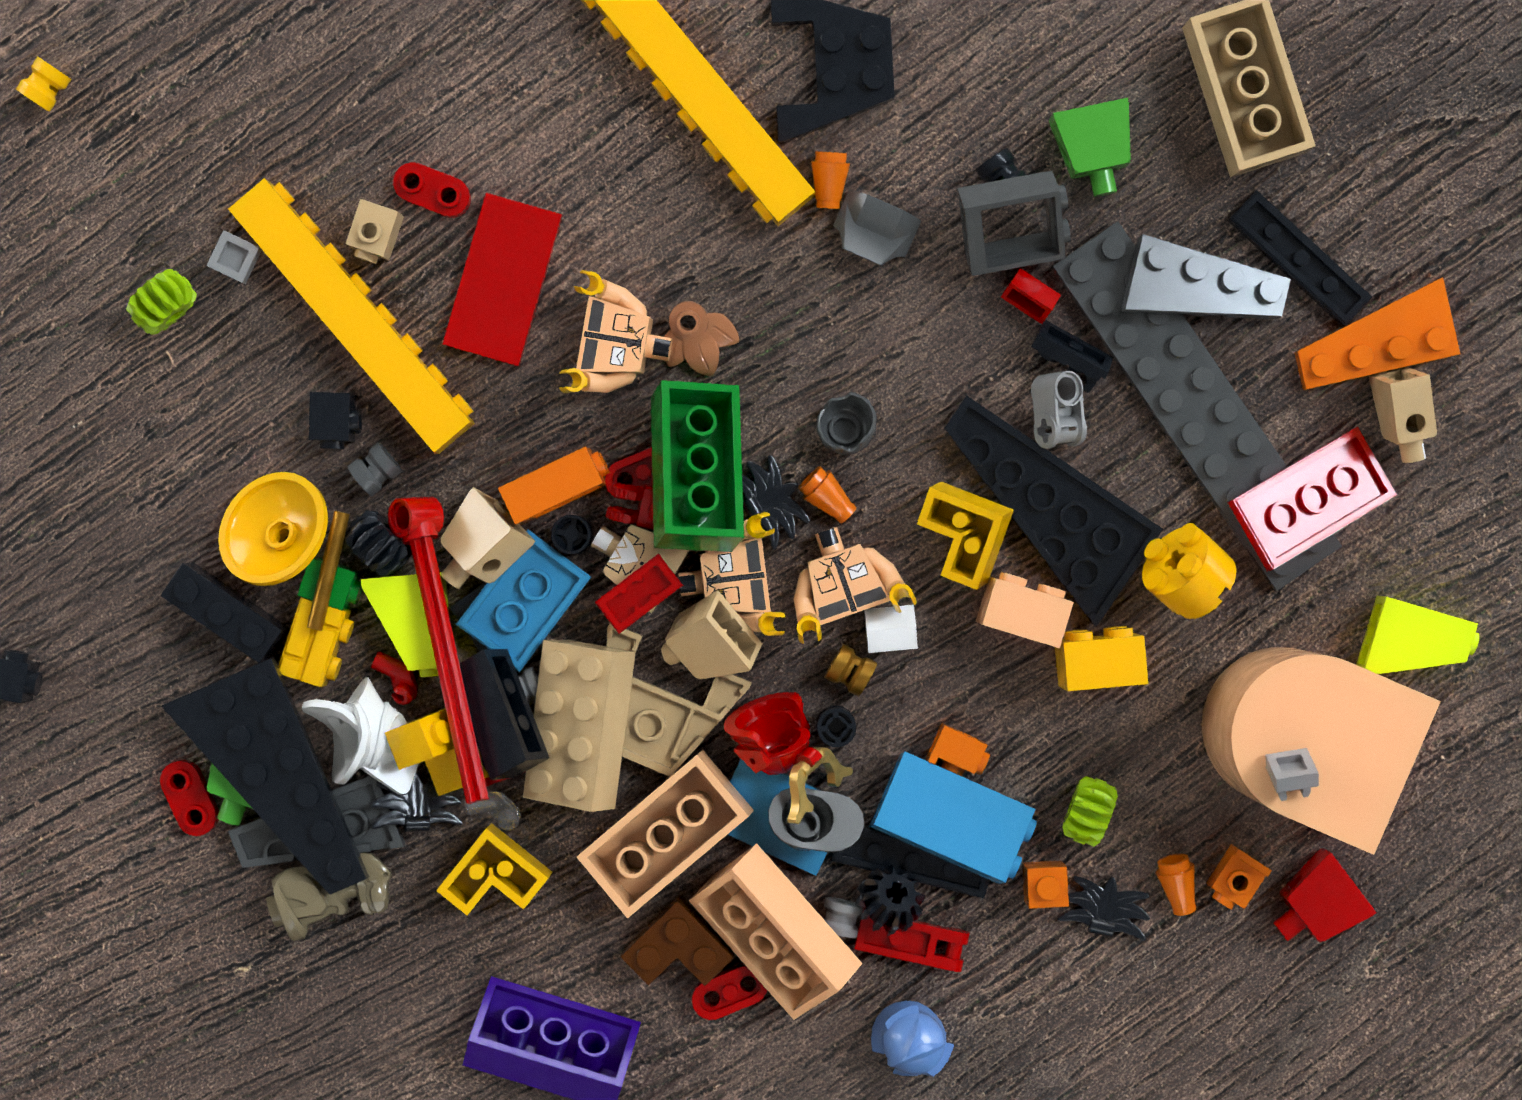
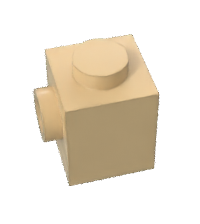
M360 199L346 245L355 250L354 257L373 264H377L378 258L389 261L404 216L396 210Z

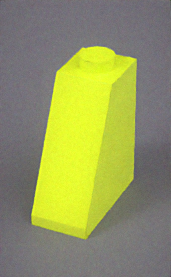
M440 572V577L448 609L446 580L441 576L442 572ZM417 574L361 579V587L408 671L419 670L420 677L439 676Z
M1376 596L1356 665L1376 674L1467 662L1469 655L1472 656L1475 653L1479 643V633L1476 632L1478 623L1390 597Z

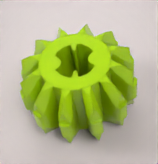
M167 269L162 273H157L152 279L147 280L142 287L138 288L137 292L130 297L126 310L139 328L141 327L146 333L151 335L158 334L186 315V311L193 307L197 294L184 276L182 277L173 269Z
M1083 777L1076 786L1064 817L1065 820L1062 825L1064 835L1082 845L1087 844L1095 847L1104 837L1116 806L1118 797L1116 788L1101 779Z

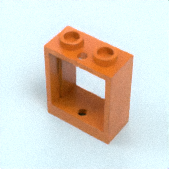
M585 446L499 487L498 490L515 525H524L606 486L605 475L610 472L601 452L596 451L593 453L590 448Z

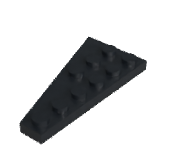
M966 396L944 427V430L1000 504L1014 509L1011 517L1090 622L1094 627H1097L1145 557L1144 550L1150 541L1158 538L1163 528L1045 448H1041L1038 443L969 396Z
M270 658L161 706L330 895L369 877L275 658Z

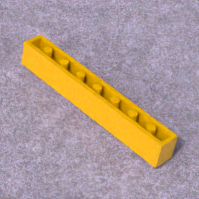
M581 0L589 10L596 7L605 17L600 23L615 41L621 37L630 49L626 54L640 71L645 67L655 78L651 84L664 101L670 98L673 99L681 109L676 113L678 118L690 132L697 128L706 139L702 143L703 148L716 163L720 159L726 163L731 169L727 174L728 178L741 193L746 189L756 200L752 205L766 223L773 220L779 227L814 198V189L657 0Z
M264 178L228 210L434 453L440 454L475 424L469 417L474 412L473 409L459 393L455 397L451 396L443 386L448 382L447 378L433 363L427 367L418 357L423 350L408 333L402 337L392 325L397 322V319L383 303L377 307L367 296L372 290L357 273L350 276L341 266L346 259L331 242L325 246L316 236L320 228L306 212L299 216L290 204L295 199L280 182L274 186Z

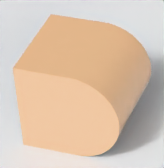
M1271 647L1251 652L1239 658L1217 678L1204 705L1202 736L1212 765L1218 774L1235 790L1282 816L1374 855L1441 701L1337 657L1289 647ZM1307 748L1319 774V786L1311 787L1308 797H1303L1300 789L1287 791V800L1281 801L1267 772L1265 755Z

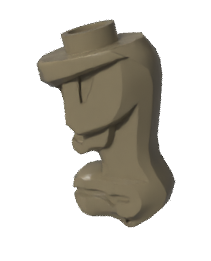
M363 852L360 853L369 877L330 895L305 866L288 868L272 878L274 895L266 898L268 910L274 926L277 928L284 925L289 938L296 942L305 939L309 925L321 922L332 914L346 915L349 910L347 901L356 896L359 900L361 911L366 915L374 916V913L379 915L384 913L389 906V882L393 874L373 853Z

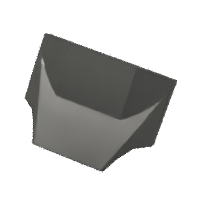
M849 189L833 227L840 232L842 249L882 266L895 257H906L921 220L873 196Z

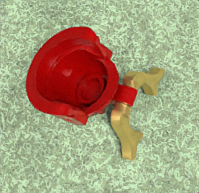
M779 692L759 697L737 708L725 720L724 730L730 735L732 740L739 743L734 752L756 774L763 771L767 775H779L790 771L791 808L787 821L788 823L799 824L805 813L812 812L814 809L805 791V783L808 776L819 765L823 764L827 773L828 786L839 787L843 777L852 775L853 769L841 765L833 752L828 748L808 747L810 742V726L803 712L804 703H802L801 696L797 692Z

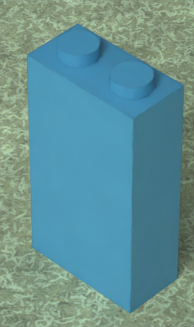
M904 751L897 759L869 827L995 883L1002 884L1006 883L1007 878L1013 879L1017 874L1022 861V857L1017 855L1023 841L1028 843L1031 839L1037 821L1032 819L1036 809Z

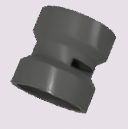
M380 442L375 443L368 449V455L363 460L355 459L347 466L354 479L371 497L382 489L384 481L395 479L403 473L400 465Z

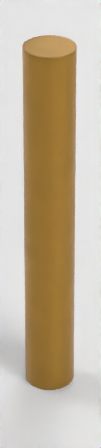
M334 510L307 628L323 630L350 514Z

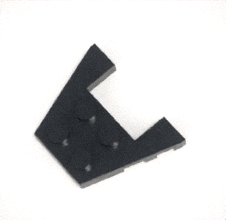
M771 0L772 26L813 24L817 86L816 104L781 105L776 107L778 144L787 143L796 137L820 130L829 124L844 118H850L894 100L891 18L826 0Z

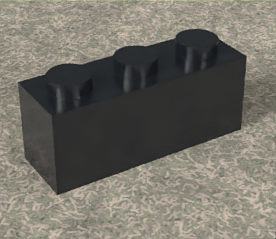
M194 562L182 563L160 595L258 663L270 659L290 631V628Z
M484 649L461 662L460 668L476 742L482 756V765L488 772L490 780L515 778L548 760L550 757L508 649Z

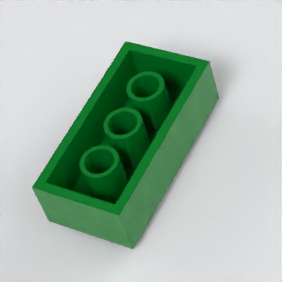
M661 380L651 396L654 548L732 552L744 538L739 385Z

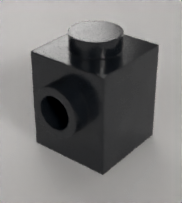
M310 392L309 440L320 441V449H344V442H355V434H360L362 430L361 410H356V395L351 393Z
M5 649L4 655L0 654V699L16 703L33 701V696L38 695L42 685L43 676L42 673L38 672L40 662L28 660L29 653Z

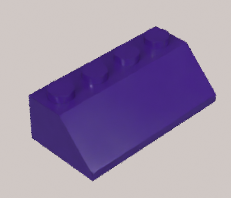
M491 976L468 1039L462 1066L573 1100H618L641 1022Z

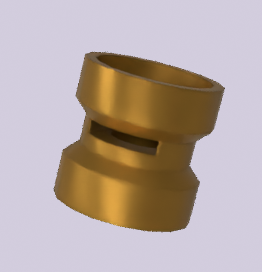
M842 644L824 678L833 683H843L847 686L850 693L859 697L868 684L878 663L868 657L860 658L856 656L854 649ZM854 665H857L851 677L849 678L848 676L851 673Z

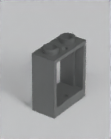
M1053 171L958 188L964 251L972 276L1066 259L1065 243L1071 242V235L1067 218H1062V209L1068 208V198L1064 184H1057ZM1045 199L1047 232L984 243L982 210Z

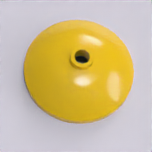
M289 472L267 474L245 486L227 507L219 529V551L229 571L246 583L257 586H270L285 582L304 570L320 550L327 531L328 512L321 492L306 478Z

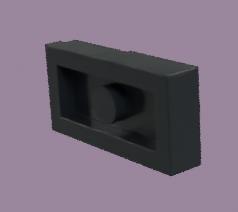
M1047 320L1041 324L1031 346L1044 359L1050 362H1059L1065 366L1069 365L1066 371L1085 374L1087 380L1083 391L1087 393L1092 390L1101 377L1106 378L1114 358Z

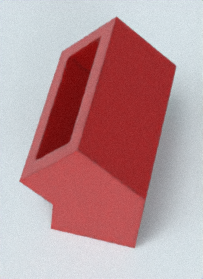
M1021 268L1018 269L1001 295V298L1040 324L1045 321L1061 297V294Z

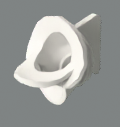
M365 677L360 682L349 700L344 704L335 701L318 700L317 698L303 702V712L321 721L333 732L332 782L345 785L357 770L361 769L396 794L403 795L408 793L418 764L399 770L385 736V732L402 726L407 722L404 716L397 712L396 708H393L389 702L381 700L369 677Z

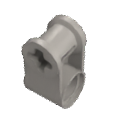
M1061 371L1037 376L1031 385V396L1035 422L1034 436L1038 445L1045 449L1053 448L1057 444L1066 443L1068 446L1081 445L1087 435L1082 380L1073 371ZM1069 427H1075V430L1069 431ZM1052 429V433H1046L1045 430Z

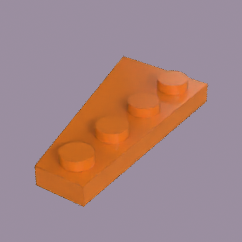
M1443 277L1294 352L1303 390L1459 355L1460 349Z

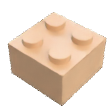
M1003 572L1000 573L999 579L990 577L975 622L1060 648L1074 603L1064 599L1066 591L1044 584H1038L1037 590L1026 587L1027 579Z

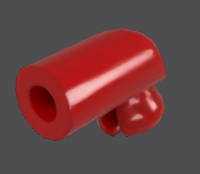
M379 651L374 658L371 669L390 677L394 691L391 696L395 703L399 705L409 704L416 698L418 693L414 671H408L403 661Z

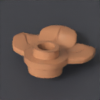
M693 301L681 302L672 309L669 316L670 330L664 337L672 338V348L669 361L665 362L669 367H673L686 360L694 371L702 375L712 376L719 363V347L739 343V334L733 323L721 313H707L700 304ZM690 315L695 319L696 324L692 328H686L682 325L681 318Z

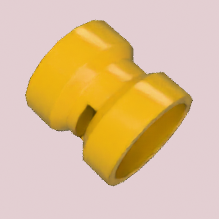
M37 56L31 65V75L28 78L21 79L15 89L50 112L56 104L55 96L57 92L66 89L72 79Z

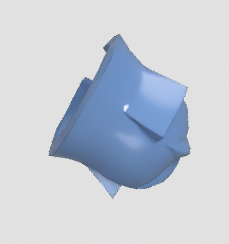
M906 1000L885 1007L876 1017L872 1027V1051L886 1055L887 1065L895 1068L893 1074L901 1076L924 1074L934 1077L948 1062L953 1051L954 1044L946 1042V1031L940 1019L931 1009L919 1002Z

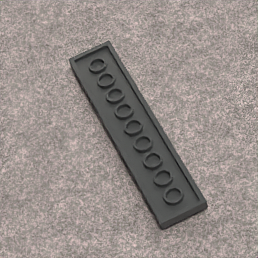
M1117 221L1051 268L1274 591H1278L1342 547L1335 535L1332 534L1277 568L1266 571L1227 502L1287 468V465L1183 314L1171 313L1170 315L1153 314V312L1120 313L1136 246Z

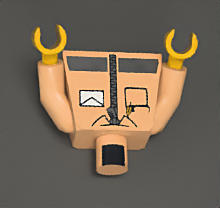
M580 271L579 273L590 278V285L587 289L574 286L575 291L591 296H589L577 367L561 370L559 373L569 374L572 377L573 384L571 387H560V391L571 393L582 390L584 392L609 393L631 384L636 375L644 374L647 358L669 361L672 338L651 334L653 319L647 316L646 306L629 290L601 279L596 272Z
M763 512L744 520V538L732 552L705 551V553L700 554L701 570L678 573L679 580L683 584L680 587L681 597L704 594L707 597L713 592L719 591L753 632H762L767 636H780L785 631H777L773 626V622L776 617H785V614L783 612H771L762 538L774 534L775 529L765 531L762 528L761 519L770 516V513Z
M837 527L814 534L822 557L808 561V568L799 573L793 598L798 621V640L801 644H804L803 634L806 631H815L817 639L820 641L822 639L821 625L891 601L897 613L902 612L898 602L903 597L911 598L913 604L916 605L917 601L912 589L905 585L894 564L874 548H862L861 544H857L844 549Z

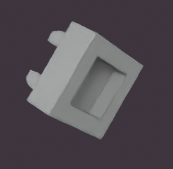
M223 230L206 266L246 285L262 249Z
M1307 748L1265 755L1267 772L1281 801L1287 800V791L1300 789L1302 796L1308 797L1311 787L1319 786V774Z

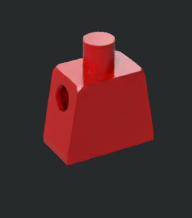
M1321 848L1280 891V896L1290 910L1275 920L1273 925L1287 942L1306 929L1311 937L1320 943L1372 917L1377 912L1330 851Z

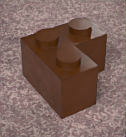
M680 895L658 914L623 949L621 958L647 985L651 984L678 958L706 986L734 956L732 949Z

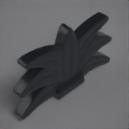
M769 455L767 457L768 472L754 462H746L753 481L742 475L743 494L746 500L743 502V508L749 518L763 512L770 513V516L761 519V525L765 531L775 529L774 534L768 537L772 550H776L779 541L778 524L781 525L790 539H794V516L806 524L810 522V519L802 507L790 498L797 489L798 484L788 483L782 485L778 465L773 456Z
M418 772L415 773L410 790L403 795L396 794L379 781L376 782L377 787L383 788L390 793L374 801L371 804V808H387L393 811L378 818L371 825L372 829L397 824L403 825L405 832L429 831L430 824L449 823L457 826L463 824L456 815L441 809L443 806L459 805L461 800L449 793L438 796L433 781L423 785Z
M1079 876L1072 877V880L1084 890L1068 893L1069 902L1077 904L1082 908L1063 912L1057 916L1058 921L1082 922L1088 925V932L1112 937L1114 932H1124L1135 936L1141 941L1146 940L1142 931L1128 919L1150 920L1149 915L1133 903L1137 900L1149 898L1148 893L1134 890L1117 891L1114 877H1110L1103 888L1088 879Z

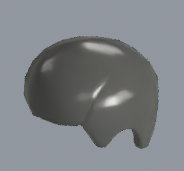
M849 392L845 396L830 398L817 416L816 431L824 447L840 455H851L864 450L876 435L877 415L868 399L856 392Z

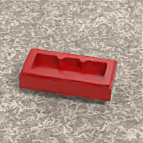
M658 553L595 601V604L618 634H620L682 587L683 584Z

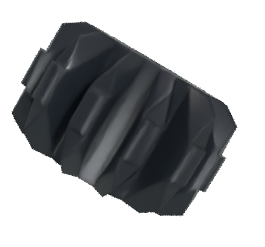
M366 510L361 516L358 515L346 530L345 539L347 545L352 548L353 553L360 558L362 563H365L371 571H376L380 576H391L396 570L399 571L412 555L410 545H404L402 538H398L392 533L388 519L385 516H381L377 511Z
M893 865L886 866L883 871L877 868L872 870L868 874V878L859 884L858 891L860 895L856 898L855 905L865 909L861 914V920L870 918L874 921L873 931L879 930L882 926L888 936L894 934L898 929L901 932L907 931L913 925V921H917L922 915L923 909L920 905L924 902L925 895L915 891L919 886L920 880L910 882L907 879L908 869L901 870L897 874Z

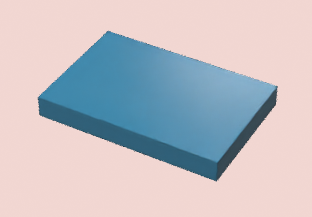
M527 529V533L536 542L495 582L487 583L456 624L488 649H508L514 667L519 672H521L543 640H545L591 579L589 574L529 529Z
M740 759L730 782L754 811L728 835L751 846L757 843L764 852L817 876L827 852L816 850L798 851L793 849L773 833L769 824L768 809L777 794L790 788L789 775L786 773L767 775L763 771L756 774ZM805 783V788L820 790L814 786Z

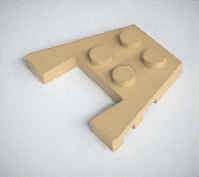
M609 623L606 646L637 651L643 635L627 628L618 634L611 623ZM734 674L715 677L704 705H700L633 676L622 757L671 777L735 703L746 693L752 682Z

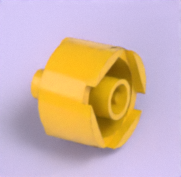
M1193 523L1185 524L1162 539L1156 538L1150 541L1144 550V556L1146 557L1142 570L1144 586L1172 612L1186 619L1200 618L1216 609L1222 602L1218 598L1225 587L1231 590L1235 582L1236 565L1234 560Z

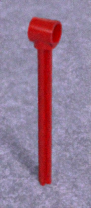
M433 496L397 498L389 507L388 524L392 533L398 538H402L404 545L411 546L466 804L485 801L489 799L433 545V540L438 538V533L443 527V508L438 499Z

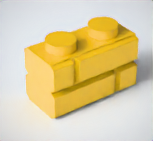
M301 597L278 667L284 676L318 687L327 686L329 680L335 681L338 676L342 659L337 657L341 642L348 643L353 631L354 621L349 620L351 610H340L328 606L323 630L307 628L313 600Z

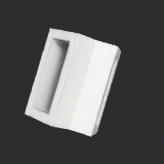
M914 605L899 606L902 611L901 613H897L894 607L864 610L868 653L918 649Z

